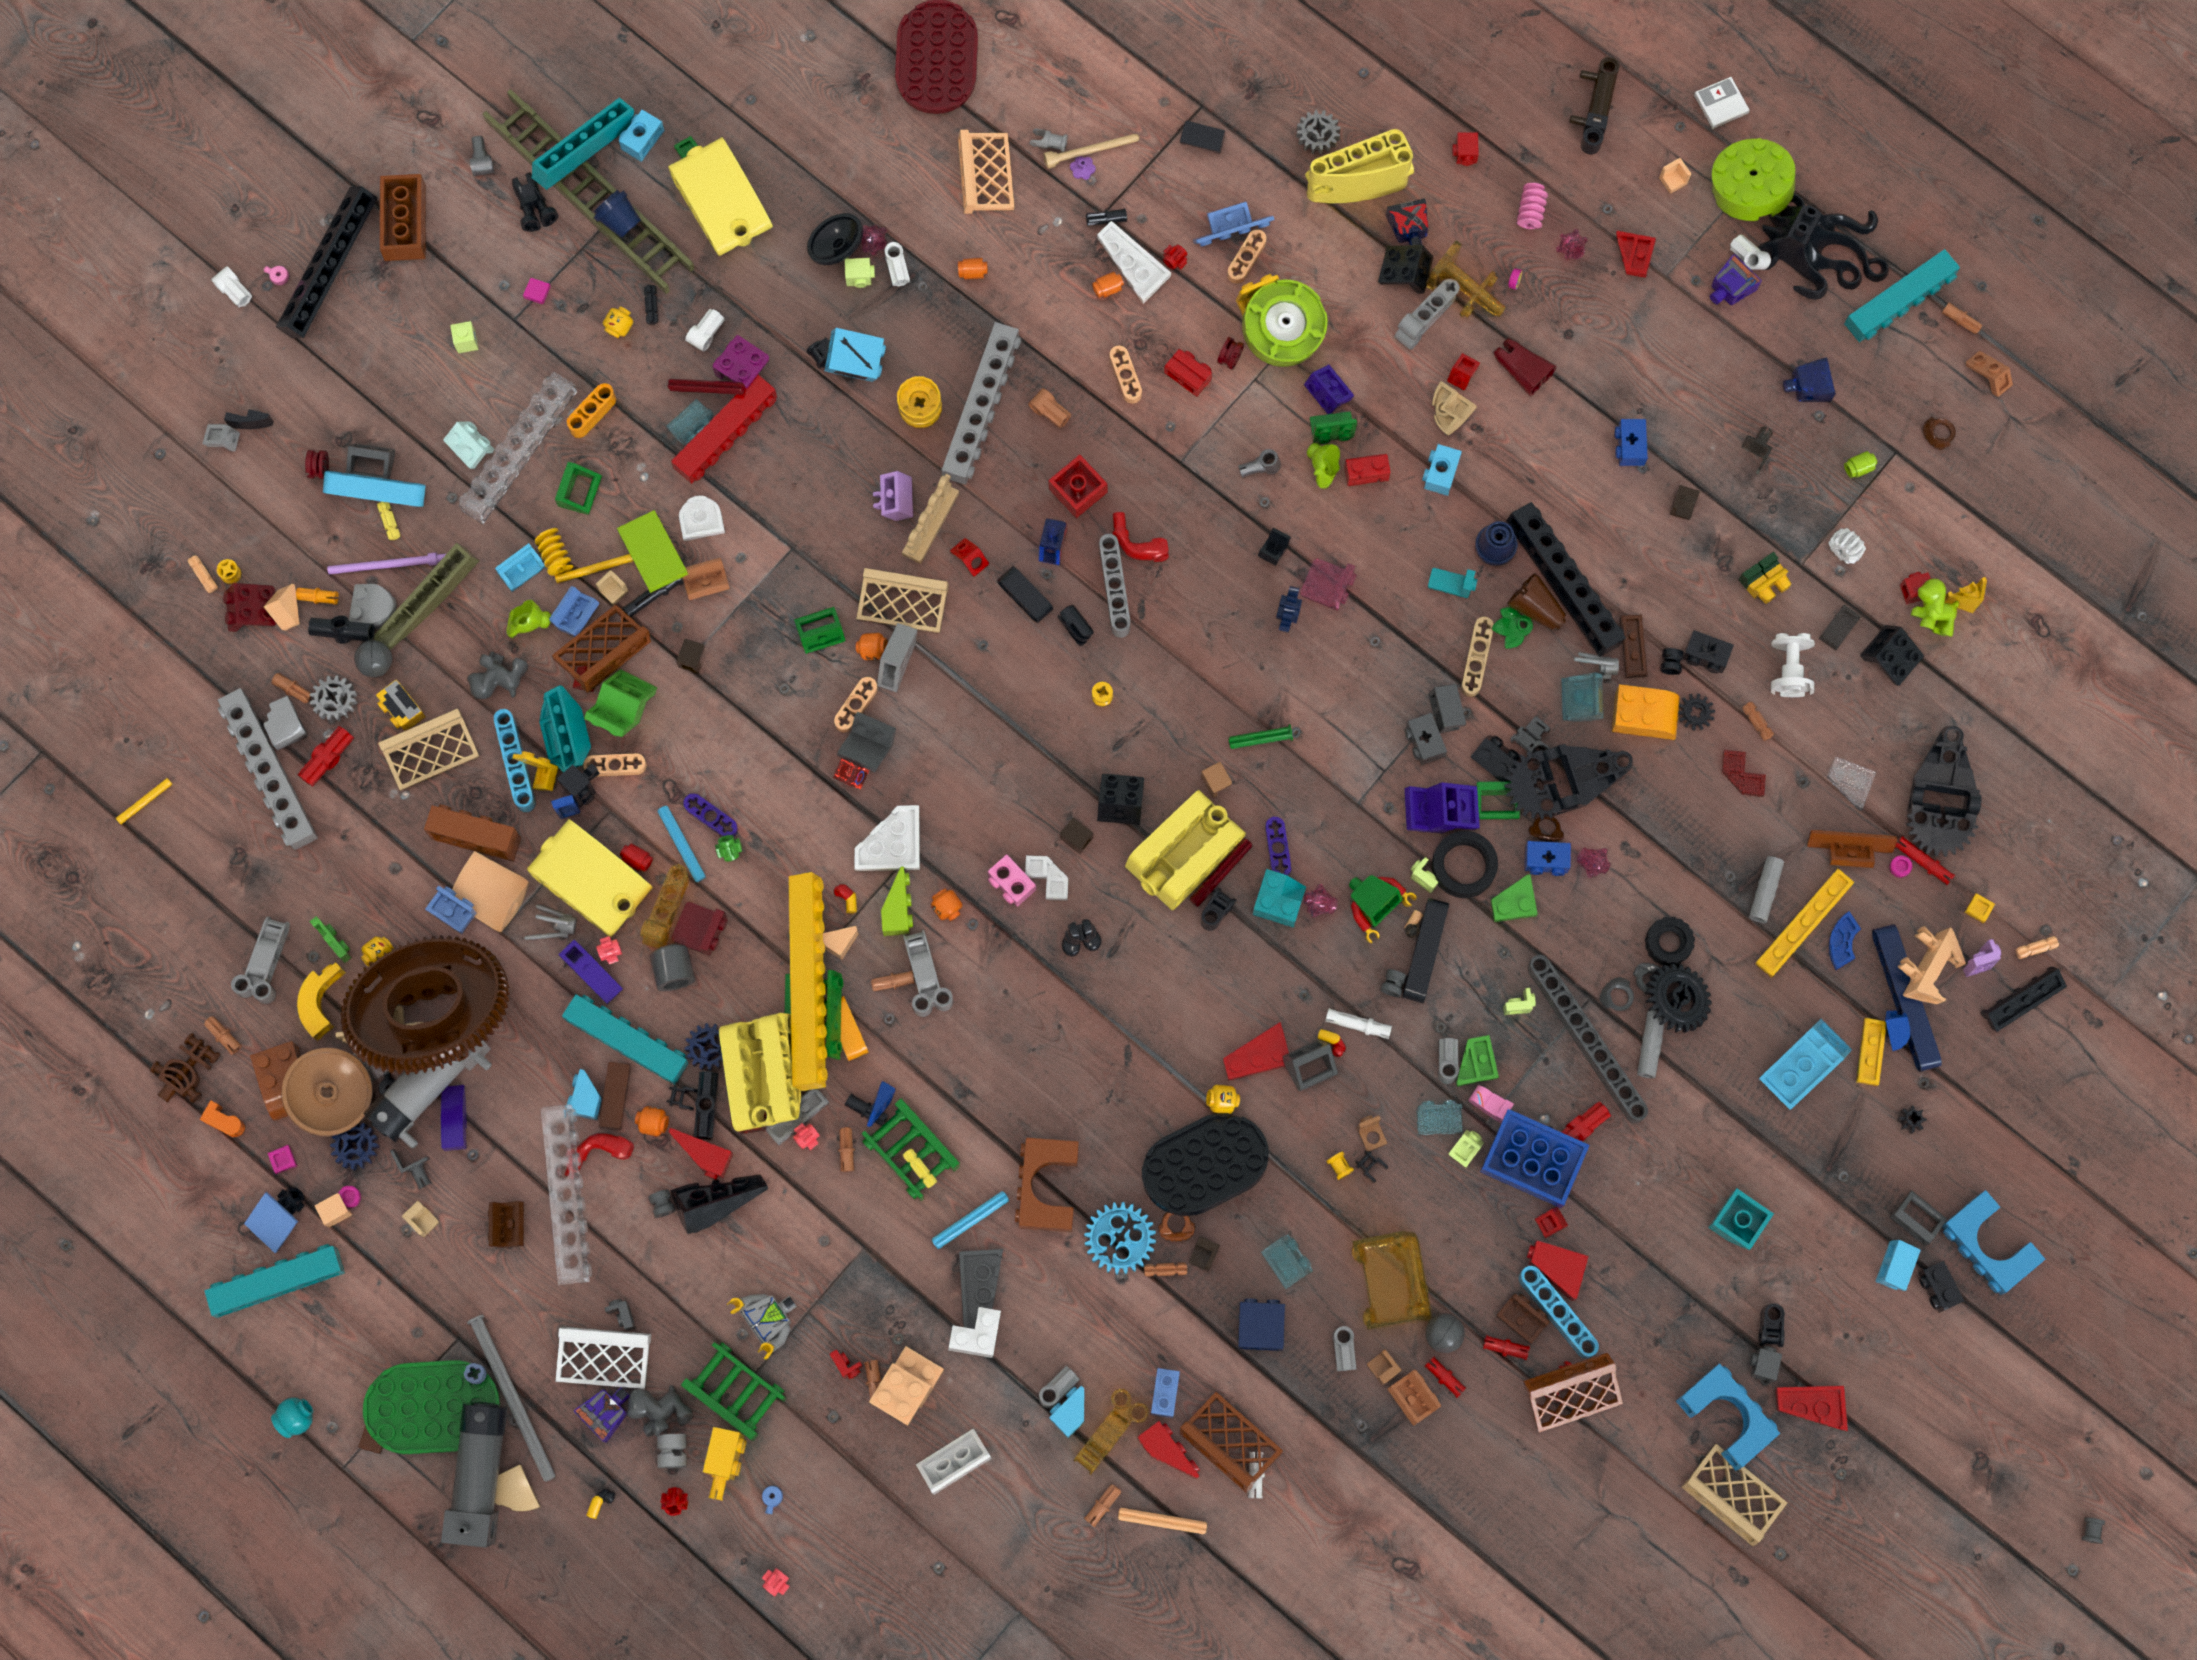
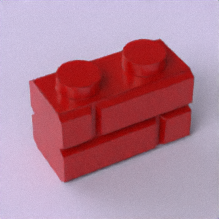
M1178 349L1164 367V373L1196 397L1199 396L1212 379L1211 368L1206 363L1202 362L1200 364L1197 362L1195 356L1187 350L1184 352Z
M1387 454L1345 460L1344 470L1347 486L1389 481L1391 472Z

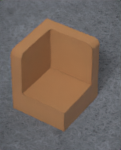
M1221 762L1201 772V778L1213 798L1217 796V792L1232 785V781Z
M1386 1349L1367 1363V1367L1382 1386L1402 1371Z

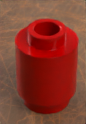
M632 843L629 846L625 845L619 855L624 863L638 872H646L653 861V857L650 856L649 852Z

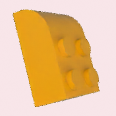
M1619 684L1615 691L1611 732L1675 740L1680 696L1667 690Z

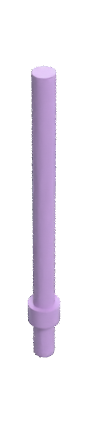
M436 552L428 553V556L328 566L327 570L328 574L423 564L434 566L446 554H437Z

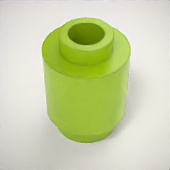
M1868 451L1849 458L1848 462L1844 463V468L1850 478H1858L1874 471L1877 459L1873 453L1870 454Z

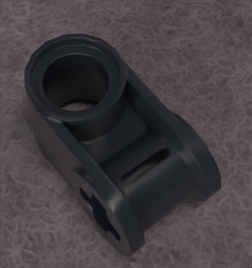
M1218 888L1202 912L1201 926L1208 931L1215 930L1231 911L1237 899H1231L1222 893V889ZM1213 915L1216 921L1213 923L1207 922L1205 917Z
M1776 1303L1766 1305L1760 1313L1759 1345L1773 1344L1783 1347L1785 1339L1784 1309ZM1770 1308L1775 1309L1777 1312L1775 1320H1771L1768 1316Z

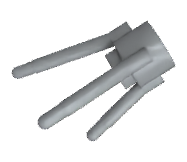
M1578 652V655L1582 656V658L1574 657V661L1599 664V672L1603 673V675L1574 681V685L1603 679L1611 680V675L1618 674V658L1599 657L1598 655Z
M536 904V908L558 916V919L542 915H536L535 918L557 923L556 930H560V932L524 936V939L568 938L569 934L574 935L577 918Z

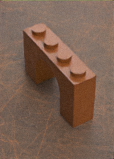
M1026 1138V1142L1021 1143L1020 1156L1024 1157V1165H1019L1018 1178L1022 1179V1187L1017 1188V1200H1020L1021 1203L1020 1209H1016L1015 1222H1019V1228L1072 1232L1074 1207L1043 1204L1034 1196L1031 1187L1035 1174L1043 1167L1049 1165L1077 1167L1078 1141Z

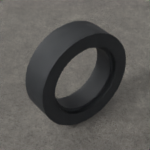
M1459 831L1445 837L1437 846L1432 859V874L1436 876L1438 886L1449 895L1458 898H1471L1486 891L1493 882L1498 870V857L1493 845L1484 836L1471 831ZM1456 846H1471L1482 854L1486 868L1484 875L1478 881L1471 884H1461L1451 879L1446 873L1444 867L1445 855Z

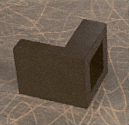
M1679 485L1670 515L1690 520L1700 491Z
M684 639L676 661L678 667L699 674L702 667L700 659L705 648L704 644Z
M1072 818L1060 832V839L1077 853L1081 854L1093 839V832L1078 820Z
M1199 1236L1189 1263L1209 1272L1220 1245Z

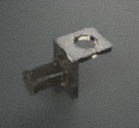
M1765 426L1760 428L1756 438L1747 435L1742 444V448L1763 458L1755 473L1757 475L1773 448L1767 445L1773 432L1769 428L1767 433L1764 434L1767 429Z

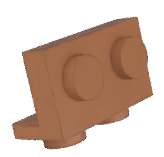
M721 558L685 567L688 575L684 576L683 580L689 600L730 589Z
M1416 1369L1388 1388V1391L1413 1426L1441 1407L1437 1396L1432 1393L1424 1378Z

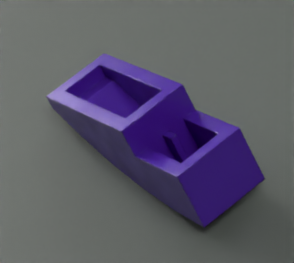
M465 1085L447 1086L441 1095V1148L444 1151L467 1149Z

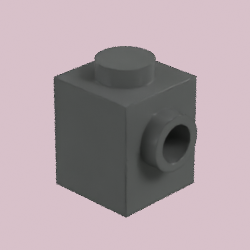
M1768 1346L1756 1350V1353H1752L1750 1359V1366H1753L1751 1377L1769 1382L1776 1381L1782 1354L1776 1353L1777 1349Z

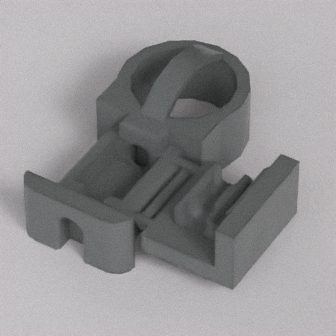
M1535 716L1525 729L1520 727L1517 730L1516 735L1514 734L1511 737V744L1515 741L1527 751L1526 756H1528V751H1531L1532 754L1537 752V748L1548 750L1550 747L1540 741L1542 739L1540 736L1544 731L1549 733L1551 731L1550 727ZM1532 761L1537 766H1540L1539 762Z

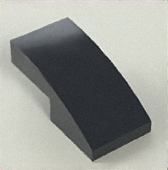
M250 409L246 417L226 412L224 418L228 426L236 429H260L272 426L274 423L269 414Z

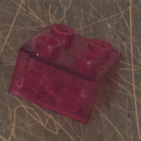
M1315 559L1300 595L1338 611L1341 603L1345 605L1349 593L1346 591L1349 585L1353 586L1357 574L1354 573L1356 566L1348 563L1346 568L1343 569L1321 559Z

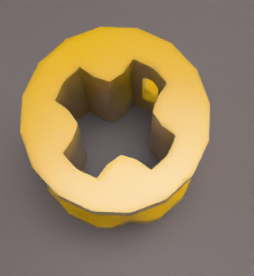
M1343 1151L1326 1161L1327 1164H1331L1338 1180L1354 1171L1353 1167H1350L1344 1158L1345 1154Z

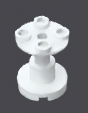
M1785 633L1776 634V639L1771 642V645L1776 649L1786 651V665L1782 666V678L1771 682V693L1775 695V691L1780 692L1781 697L1792 698L1804 697L1805 692L1810 691V695L1813 694L1814 681L1804 678V666L1799 664V651L1810 649L1815 645L1811 635L1807 633H1801L1797 636H1789Z

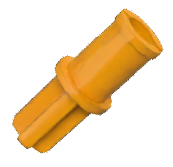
M318 587L315 589H296L297 600L311 601L314 604L328 603L337 605L339 600L330 598L339 597L337 591H325Z

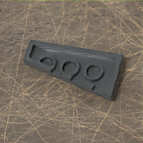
M1003 1249L959 1252L963 1327L975 1329L979 1307L993 1308Z

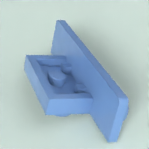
M1242 202L1207 213L1212 234L1193 239L1194 244L1200 243V246H1205L1212 243L1211 239L1218 237L1220 240L1232 237L1231 233L1237 231L1239 234L1251 231L1250 227L1258 225V228L1269 226V221L1275 219L1274 216H1267L1252 221L1247 202Z

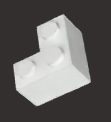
M979 1307L975 1329L952 1326L948 1350L992 1358L1001 1311Z

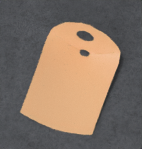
M474 851L461 870L452 890L457 893L455 897L462 900L465 898L474 904L472 908L477 913L474 916L492 929L502 932L522 905L529 882L524 877Z

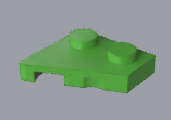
M1530 874L1490 901L1494 922L1535 917L1538 915Z
M317 916L309 921L344 963L352 958L348 954L350 948L343 940L339 942L336 939L335 935L337 932L330 923L325 925Z
M1490 1036L1468 1039L1456 1082L1457 1087L1498 1079L1499 1076Z

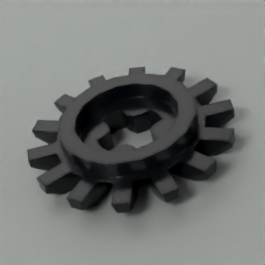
M1689 694L1690 700H1687L1685 697L1682 698L1685 704L1679 703V707L1683 710L1678 711V714L1683 715L1679 719L1680 722L1687 721L1684 727L1687 728L1689 724H1692L1693 731H1695L1696 725H1698L1700 730H1703L1702 724L1709 727L1710 724L1707 720L1714 721V717L1710 716V714L1715 713V710L1709 709L1713 703H1706L1708 697L1705 696L1701 700L1700 694H1697L1696 699H1693V695ZM1693 707H1695L1696 710H1701V712L1699 713V718H1697L1696 715L1691 716L1690 713L1693 711Z

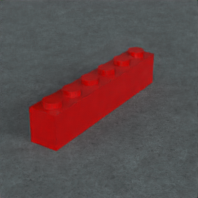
M757 375L750 386L745 388L744 394H736L672 459L673 469L691 484L695 480H700L705 474V470L709 466L715 465L719 460V456L733 446V441L738 436H743L747 432L748 426L752 422L758 421L762 416V412L776 402L777 394L775 388L761 376Z

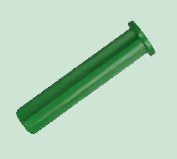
M1288 724V727L1229 737V746L1231 749L1287 739L1293 741L1291 725Z

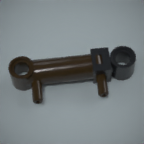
M1614 57L1603 58L1597 73L1581 70L1580 78L1595 81L1587 118L1571 115L1569 122L1585 126L1581 149L1586 154H1596L1600 150L1604 139L1620 68L1618 60ZM1604 69H1610L1612 72H1607ZM1588 139H1593L1596 142L1592 143Z

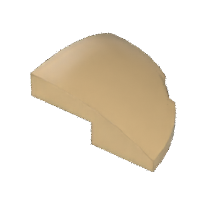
M1442 381L1435 390L1432 402L1436 411L1434 419L1439 428L1449 436L1468 419L1477 406Z
M518 1465L498 1475L495 1503L499 1506L509 1507L513 1511H530L540 1507L522 1465Z

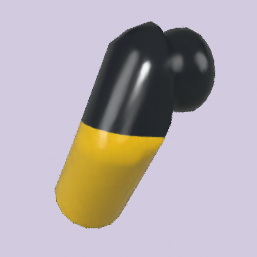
M603 1489L592 1498L586 1515L589 1518L597 1519L602 1504L604 1502L611 1504L615 1499V1492L610 1491V1489Z

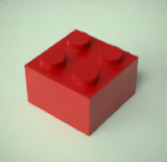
M1080 454L1048 480L1049 490L1076 519L1108 493L1106 481Z

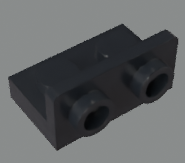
M1944 1261L1918 1272L1921 1286L1923 1289H1927L1930 1295L1929 1301L1931 1306L1935 1310L1937 1309L1939 1313L1964 1302Z

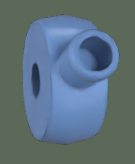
M771 1485L763 1490L762 1501L767 1506L765 1513L773 1514V1507L778 1506L783 1500V1492L779 1487ZM771 1494L775 1495L773 1499L770 1498Z

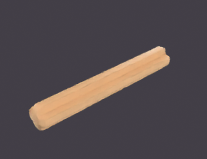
M1126 1508L1119 1509L1118 1519L1121 1521L1205 1534L1207 1530V1523L1203 1521Z

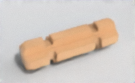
M194 555L189 558V565L206 591L212 593L217 590L218 586L198 556Z
M2052 936L2045 940L2018 947L2016 954L2019 959L2027 958L2029 955L2033 956L2046 952L2048 949H2055L2059 946L2057 938Z

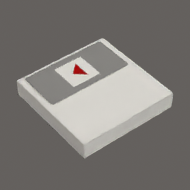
M1732 77L1696 91L1694 94L1712 129L1742 117L1750 111Z

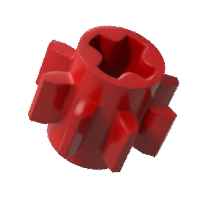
M1177 244L1172 247L1169 245L1163 251V262L1168 268L1174 270L1178 267L1181 270L1187 264L1186 261L1188 259L1186 256L1188 253L1182 246Z
M678 1487L668 1488L667 1494H661V1509H665V1512L671 1516L680 1515L682 1509L687 1510L688 1494Z

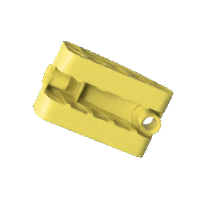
M1393 129L1313 160L1310 170L1305 174L1308 181L1306 193L1308 199L1319 203H1349L1374 199L1403 190L1407 186L1409 176L1414 174L1412 164L1413 152L1402 131ZM1395 140L1399 143L1393 144L1390 141ZM1372 148H1378L1380 151H1373ZM1353 155H1359L1361 158L1356 159ZM1340 162L1342 165L1336 166L1333 163Z
M723 137L704 147L696 146L688 151L686 157L668 166L676 187L719 257L738 245L747 246L754 236H758L773 228L755 191ZM739 232H746L743 236L737 235Z
M1198 790L1131 853L1125 868L1141 882L1142 888L1149 895H1156L1173 911L1228 856L1244 838L1246 832L1227 817L1225 808L1218 805L1215 806L1209 798ZM1212 816H1217L1221 821L1213 820Z
M570 819L566 821L554 837L551 836L544 842L540 849V854L527 868L533 878L611 938L626 919L635 914L636 907L653 888L626 863ZM625 902L630 903V907L627 910H620L621 904Z
M777 1013L754 1019L752 1022H737L721 1026L719 1028V1038L734 1129L740 1132L798 1119L801 1090L792 1086L791 1014ZM765 1112L767 1113V1118H766V1120L764 1119V1113H765Z

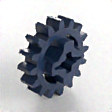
M1289 586L1287 596L1281 595L1276 619L1281 620L1280 631L1289 633L1291 622L1297 624L1302 600L1297 599L1299 594V588Z
M705 1023V1028L702 1029L698 1025L696 1033L690 1031L692 1038H686L685 1040L690 1044L684 1047L685 1051L690 1052L687 1058L688 1060L694 1059L692 1061L694 1067L700 1064L699 1068L702 1071L705 1066L708 1067L709 1071H712L714 1065L720 1069L719 1063L723 1062L721 1045L716 1043L717 1036H719L718 1026L714 1024L710 1028L709 1024ZM707 1034L704 1038L699 1039L702 1035ZM711 1043L714 1048H709L707 1052L703 1046H708ZM694 1048L701 1051L700 1058L696 1056ZM718 1055L716 1059L710 1061L712 1057Z
M364 1123L360 1127L357 1124L349 1131L338 1136H332L335 1143L330 1144V1147L335 1149V1151L331 1155L337 1157L336 1163L340 1164L343 1162L342 1167L345 1169L349 1165L352 1170H356L357 1165L364 1169V1163L366 1161L370 1164L373 1163L370 1157L378 1155L374 1152V1149L380 1146L374 1143L378 1136L371 1135L374 1130L372 1128L366 1130L367 1125ZM352 1132H361L357 1135H349ZM353 1142L358 1146L356 1150L351 1145ZM353 1156L360 1157L356 1160H349V1158L351 1159Z

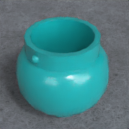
M291 1397L279 1404L276 1412L271 1416V1421L279 1434L285 1438H291L293 1435L303 1434L309 1429L313 1422L312 1414L314 1411L307 1400Z

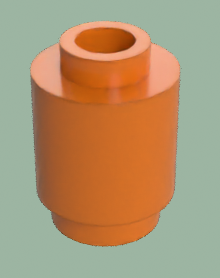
M969 258L958 261L959 278H964V280L984 279V274H988L987 262H983V258Z
M1114 271L1097 278L1092 283L1097 298H1106L1122 291L1121 286L1124 285L1121 275H1116Z

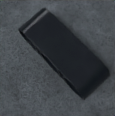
M1014 566L997 579L999 586L1034 622L1039 623L1053 610L1050 602Z

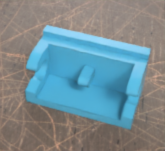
M528 543L498 565L495 570L513 592L543 570L545 565Z
M1901 1240L1890 1241L1875 1282L1894 1290L1906 1291L1921 1250Z

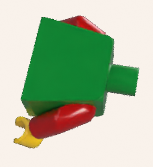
M1370 875L1363 882L1355 877L1349 883V888L1353 890L1350 895L1353 901L1351 904L1353 918L1360 929L1366 932L1365 938L1368 943H1373L1369 938L1370 933H1374L1379 939V933L1370 928L1371 925L1375 928L1401 901L1404 906L1411 907L1412 904L1407 901V897H1410L1413 901L1417 899L1414 893H1407L1406 889L1397 880L1390 877L1377 878Z

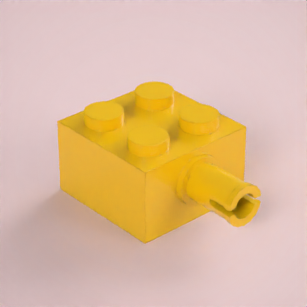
M713 1427L703 1468V1473L713 1477L708 1498H716L723 1501L726 1481H729V1479L734 1480L735 1476H739L742 1464L739 1462L740 1453L744 1454L747 1444L743 1434Z

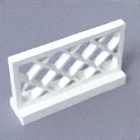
M574 1327L559 1328L558 1337L560 1338L556 1382L646 1388L651 1334ZM565 1342H573L579 1349L571 1357L564 1351ZM579 1343H586V1344H585L583 1347H581ZM589 1344H596L601 1350L593 1359L584 1350ZM612 1345L618 1346L623 1352L615 1361L606 1352ZM623 1346L630 1348L626 1351ZM634 1347L644 1348L643 1358L637 1363L628 1354ZM580 1352L589 1361L581 1369L572 1361ZM602 1354L611 1362L603 1371L594 1362ZM624 1356L633 1364L625 1373L616 1364ZM568 1362L577 1371L571 1378L562 1377V1367ZM590 1364L599 1373L594 1379H587L582 1373ZM612 1366L621 1374V1377L616 1381H610L604 1374ZM636 1368L641 1374V1383H632L626 1375ZM579 1374L582 1377V1379L575 1377ZM622 1378H624V1379L626 1380V1382H619V1381H620Z

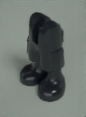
M1083 919L1082 924L1076 925V922H1072L1068 925V930H1066L1062 940V950L1067 956H1076L1080 951V942L1082 941L1087 950L1096 951L1100 948L1102 939L1090 920Z

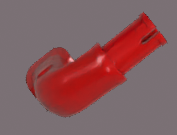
M1113 513L1114 531L1112 534L1117 537L1119 546L1127 556L1136 560H1153L1154 562H1163L1169 558L1168 542L1166 539L1154 538L1151 542L1132 543L1129 539V531L1126 529L1125 513Z
M606 1133L590 1135L571 1151L569 1155L571 1158L564 1175L577 1179L582 1163L586 1161L592 1149H601L611 1153V1156L614 1158L625 1160L631 1157L634 1145L631 1141L621 1136Z

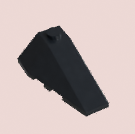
M760 1174L737 1177L727 1183H720L719 1180L712 1181V1185L699 1186V1183H692L670 1191L680 1222L686 1233L691 1234L709 1228L768 1190V1186Z

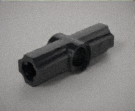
M343 615L332 619L311 617L308 632L312 636L331 637L337 643L345 644L351 640H373L375 637V626L369 623L350 622Z
M699 1072L698 1093L695 1102V1138L703 1140L713 1139L719 1073ZM704 1101H711L712 1106L710 1109L705 1111L701 1109V1104Z

